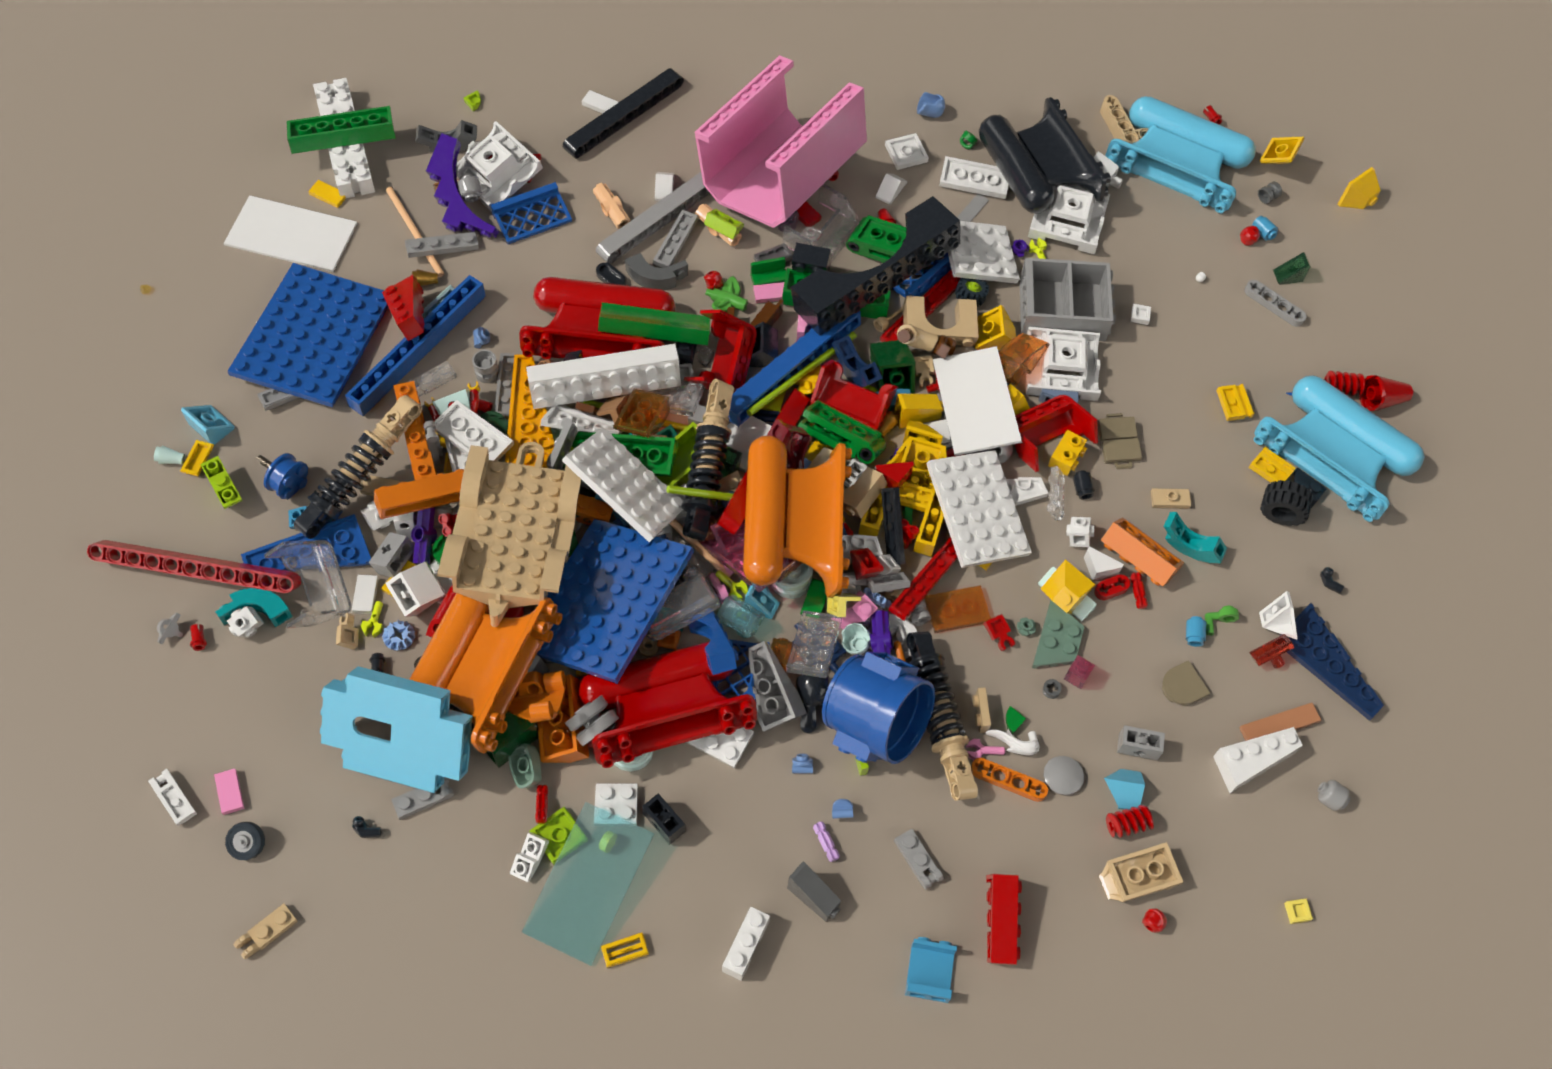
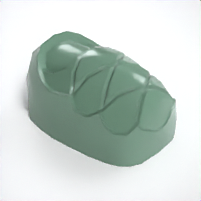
M523 743L508 757L513 779L517 787L521 789L536 786L542 779L541 761L537 748L530 743Z

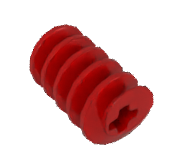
M1330 370L1324 377L1326 382L1341 392L1344 390L1345 395H1348L1350 390L1352 396H1355L1357 391L1359 396L1364 392L1365 378L1363 374L1359 373L1356 375L1355 373L1349 374L1348 372L1341 373L1340 371L1334 372Z
M1139 805L1137 808L1131 807L1130 810L1124 809L1122 812L1116 811L1114 814L1108 813L1106 816L1107 828L1113 838L1115 833L1119 838H1122L1123 831L1127 836H1130V829H1132L1134 834H1138V827H1140L1142 832H1145L1146 825L1150 830L1154 829L1152 814L1149 808L1144 805Z

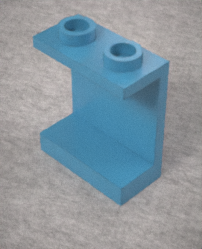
M926 937L914 939L911 945L905 996L949 1003L952 994L950 987L953 962L957 946H952V943L948 941L930 942L931 939Z

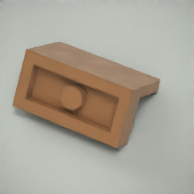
M629 394L609 397L596 413L597 416L611 414L615 427H618L625 423L635 409Z

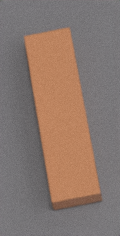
M1309 703L1241 725L1239 729L1245 741L1292 727L1298 730L1319 723L1321 718L1313 703Z

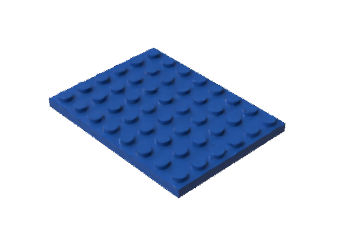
M293 263L229 367L228 374L333 408L388 309L387 302L382 294L384 290Z
M594 519L563 568L559 593L548 592L547 597L551 598L553 603L557 605V612L562 614V621L559 625L553 624L551 631H553L551 642L547 643L544 641L537 655L546 660L618 684L693 555V548L660 537H655L648 542L638 531Z

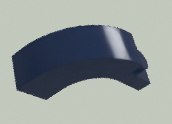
M849 335L831 343L839 359L837 362L842 365L843 374L851 383L865 387L882 379L875 362L866 364L859 357Z

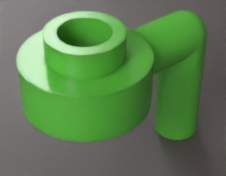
M1228 605L1222 607L1218 612L1206 613V635H1214L1213 620H1220L1226 623L1237 621L1239 619L1238 609Z

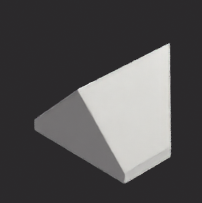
M1286 591L1260 611L1259 615L1263 628L1297 640L1293 604L1290 592Z

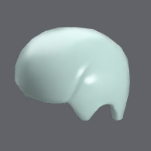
M852 623L842 630V645L848 653L852 655L863 654L871 646L870 632L862 624Z

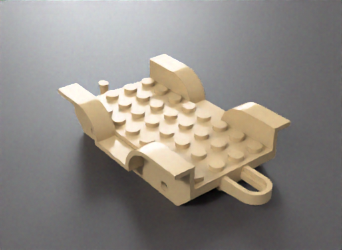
M527 442L520 446L516 464L489 460L488 447L470 446L461 483L460 506L453 533L449 534L446 539L437 573L439 577L452 578L453 592L489 605L492 627L499 625L509 608L538 605L541 600L547 597L548 592L559 593L565 560H568L582 479L567 465L565 471L542 468L544 449L536 442ZM528 453H535L537 455L535 466L524 465L525 457Z

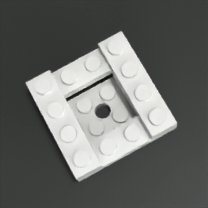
M497 121L493 123L494 126L491 133L484 140L479 142L472 141L468 145L466 154L457 162L456 168L458 181L464 175H472V177L479 179L482 191L479 199L491 212V204L511 197L543 169L540 160ZM493 155L491 159L486 160L489 156ZM475 169H477L486 179H488V181L485 180Z
M1069 184L1052 186L1055 197L1048 210L1040 214H1034L1028 237L1036 240L1038 238L1045 240V237L1078 245L1079 251L1095 254L1110 194L1104 196V199L1098 202L1095 200L1093 193L1080 186ZM1069 203H1074L1076 206H1071ZM1051 216H1056L1067 220L1083 223L1084 228L1053 221L1050 219Z
M1028 327L1026 334V395L1040 396L1042 389L1075 391L1078 392L1081 400L1098 401L1101 390L1098 387L1100 370L1098 344L1100 333ZM1068 351L1071 355L1065 356L1062 352ZM1047 370L1080 372V376L1047 373Z

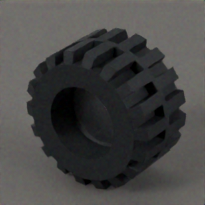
M1287 480L1274 481L1265 488L1260 510L1266 516L1265 518L1274 523L1298 526L1299 524H1304L1309 518L1314 499L1313 494L1305 486Z

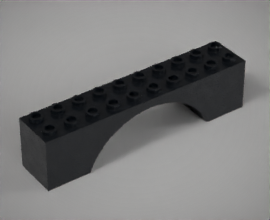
M934 196L930 197L905 213L906 237L899 250L890 259L872 269L856 273H834L823 269L816 270L791 286L794 310L819 336L830 331L834 326L844 322L852 314L859 312L866 305L873 303L875 299L885 295L889 290L900 285L909 277L914 276L924 267H928L938 258H942L947 252L957 248L960 245V220Z

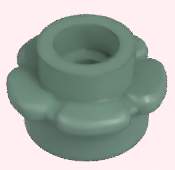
M1025 617L1017 623L1018 632L1022 636H1030L1036 631V623L1032 619Z

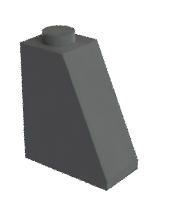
M804 861L789 876L787 889L825 922L830 917L834 919L841 910L839 908L841 900Z

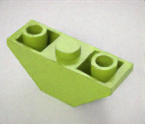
M219 456L200 464L224 509L243 501Z

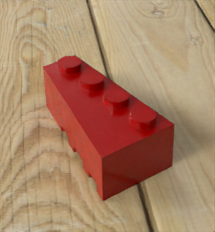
M412 274L399 283L388 286L382 292L397 326L407 341L424 333V318L422 316L424 313L422 307L424 303L422 297L424 290Z
M989 874L986 875V883H990V888H988L986 893V901H988V905H991V910L988 909L987 926L991 927V932H987V963L1017 965V960H1020L1021 955L1020 947H1017V938L1021 936V925L1018 924V915H1021V902H1018V893L1022 891V881L1019 880V875Z

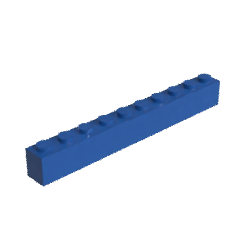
M471 275L463 280L424 318V333L410 341H407L406 338L401 340L345 395L349 407L362 416L366 415L394 387L393 385H396L486 297L483 283Z
M861 312L852 314L844 322L837 324L830 331L820 336L811 328L808 333L800 337L797 342L788 347L769 365L762 368L758 374L750 378L747 383L733 393L728 416L729 421L738 427L751 417L747 414L746 410L832 347L831 343L847 336L861 325Z

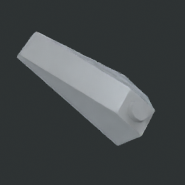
M767 641L748 648L750 670L754 679V686L752 688L756 697L757 718L762 730H769L807 714L799 693Z

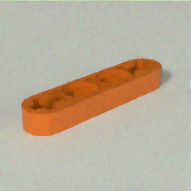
M976 758L971 764V771L974 777L1030 800L1039 802L1044 800L1048 794V787L1044 782L987 759ZM979 764L983 765L982 769L984 770L981 772L977 771ZM989 768H992L990 776H987ZM994 772H1003L1005 779L1001 781L995 779ZM1021 779L1024 782V787H1015L1013 780ZM1030 783L1031 786L1029 791L1027 792L1025 790L1027 789L1028 784ZM1037 787L1041 788L1040 792L1042 793L1039 795L1035 794Z

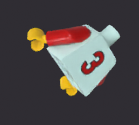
M476 381L475 387H471V384L468 383L469 390L464 389L438 400L432 397L431 404L425 401L424 404L428 408L432 419L435 421L456 400L477 414L480 401L479 392L481 389L478 382Z

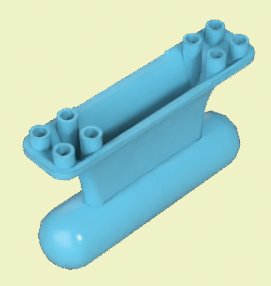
M1147 96L1138 98L1130 108L1129 119L1137 129L1148 128V131L1140 140L1131 144L1121 139L1111 140L1105 156L1117 164L1125 174L1133 173L1192 197L1194 200L1199 201L1201 206L1206 207L1209 205L1214 207L1218 213L1229 210L1236 196V189L1229 184L1221 182V164L1237 169L1247 167L1255 157L1256 146L1254 142L1246 135L1156 98Z
M1314 375L1303 377L1295 384L1292 398L1296 406L1306 412L1307 415L1289 425H1282L1268 416L1264 417L1254 432V442L1258 445H1266L1269 447V450L1289 460L1342 497L1347 502V507L1350 510H1358L1363 513V518L1366 521L1378 520L1390 505L1388 498L1376 489L1377 476L1382 466L1394 474L1410 476L1418 471L1423 464L1425 458L1423 449L1418 443L1322 378Z

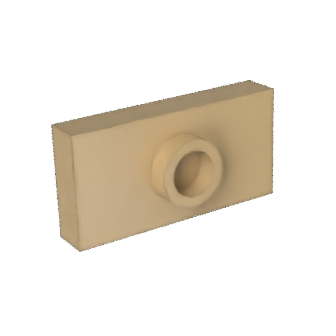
M1152 488L1150 491L1152 508L1190 509L1191 507L1189 489Z

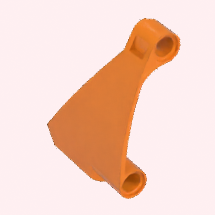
M536 671L527 672L508 712L529 720L530 723L554 719L561 709L565 696L566 678L564 671L544 673V675Z

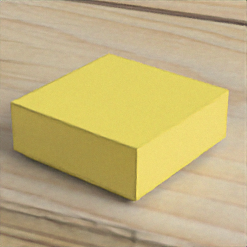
M1307 898L1286 901L1284 903L1290 924L1313 920Z

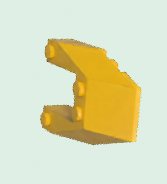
M909 436L898 449L896 455L887 464L911 461L914 463L912 474L899 489L900 504L925 512L913 552L932 557L944 515L926 463L929 460L947 458L946 446ZM881 493L862 517L858 535L878 537L883 522Z

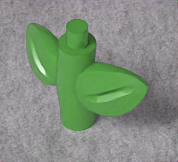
M731 276L724 282L721 290L707 288L705 293L714 301L712 303L714 310L727 312L728 307H735L744 312L748 304L747 299L739 296L741 287L734 276Z

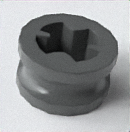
M1054 679L1047 680L1043 686V694L1050 699L1057 698L1062 689L1061 684ZM1053 685L1057 691L1050 693L1047 687Z

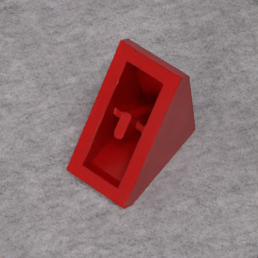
M911 461L875 465V470L883 473L887 487H899L900 489L912 474L914 463Z
M869 548L850 550L856 580L874 577L884 571V567Z

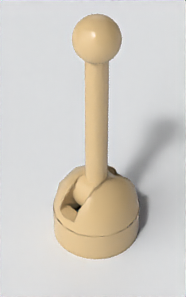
M903 305L902 308L889 317H878L873 321L875 329L878 332L886 330L889 326V320L903 311Z

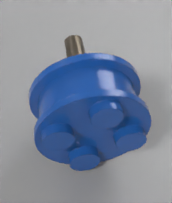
M282 454L273 462L262 455L257 457L261 460L260 464L268 468L264 476V487L269 491H276L277 496L281 499H290L299 489L306 486L308 482V466L302 461L297 462L292 454Z

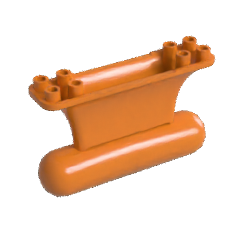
M771 435L761 436L750 444L747 469L743 571L745 577L751 583L758 586L775 583L781 577L783 558L799 561L813 568L822 577L825 585V594L829 598H833L836 594L841 595L842 589L848 588L849 578L843 577V570H848L849 558H843L842 547L843 493L845 478H850L851 466H845V461L851 459L852 449L846 448L844 443L837 444L832 450L829 460L825 463L807 469L787 468L786 446L779 438Z
M456 593L409 680L451 690L450 704L456 706L465 714L473 716L472 723L474 729L471 734L473 746L483 754L487 751L494 752L498 745V741L495 740L497 733H504L507 728V722L504 721L505 715L537 652L540 651L544 641L547 643L551 642L553 638L551 628L553 624L559 625L561 623L562 614L557 612V605L553 603L552 599L545 597L530 614L517 618L503 617L497 627H492L489 605Z

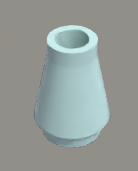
M163 445L161 447L157 446L154 452V461H157L159 464L183 465L185 460L184 453Z

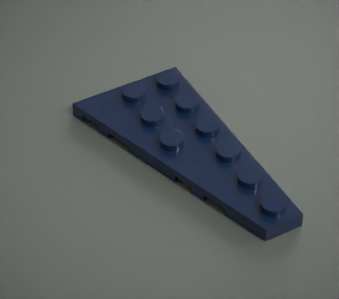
M1310 603L1295 619L1297 640L1281 634L1274 643L1370 721L1384 704L1372 687L1363 680L1360 670L1351 663L1348 653L1336 636L1330 633L1325 626V621L1317 615L1314 605Z

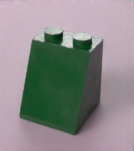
M899 340L870 343L871 363H876L882 379L876 381L877 390L880 391L881 387L885 384H892L897 386V389H910L911 393H915L916 362L909 346L901 343Z
M510 712L506 713L504 721L507 722V728L504 733H497L495 740L498 741L496 750L494 752H486L498 768L509 761L508 757L521 744H531L538 739V727L535 723H530L529 720L518 717Z

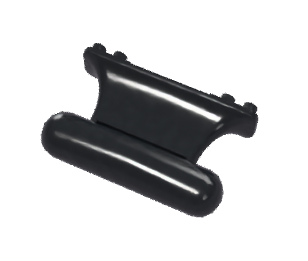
M1052 97L1045 99L1042 119L1030 128L1016 132L1008 119L1002 115L987 117L979 128V136L983 145L1022 207L1032 214H1040L1050 208L1055 198L1052 186L1066 184L1080 186L1093 193L1095 200L1098 202L1102 201L1104 196L1109 194L1106 183L1111 182L1110 174L1108 172L1104 173L1102 162H1096L1093 156L1089 154L1067 122L1066 110H1060V101L1058 99L1054 100Z

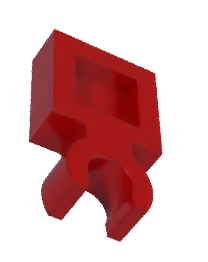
M1002 614L983 623L992 641L995 639L999 640L998 647L1001 651L1006 649L1004 642H1008L1010 647L1015 645L1013 638L1007 635L1011 629Z

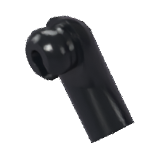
M1325 567L1320 573L1324 586L1340 594L1344 585L1334 581L1332 577L1334 571L1332 568Z
M361 816L353 819L352 828L359 837H381V827H369Z

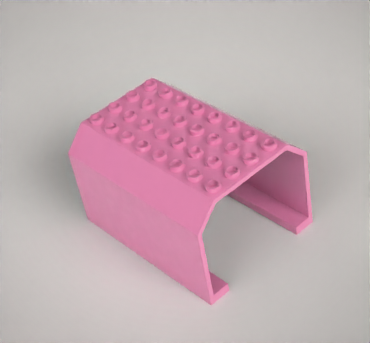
M780 55L695 131L703 185L720 205L773 228L786 221L867 142L864 88L849 82L802 126L787 106L784 75L794 67L793 60Z

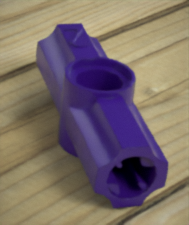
M435 507L418 511L417 525L411 530V538L415 542L414 564L427 562L430 565L431 546L437 540V531L433 528Z
M877 610L871 615V648L873 652H886L891 655L893 640L890 631L888 611Z

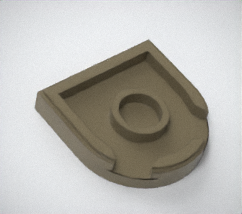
M1189 660L1173 667L1163 677L1162 691L1171 702L1188 706L1210 695L1209 690Z

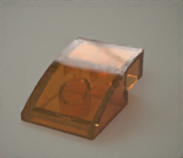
M1021 333L1005 344L998 352L1006 382L1017 386L1025 373L1031 374L1050 344L1025 333Z

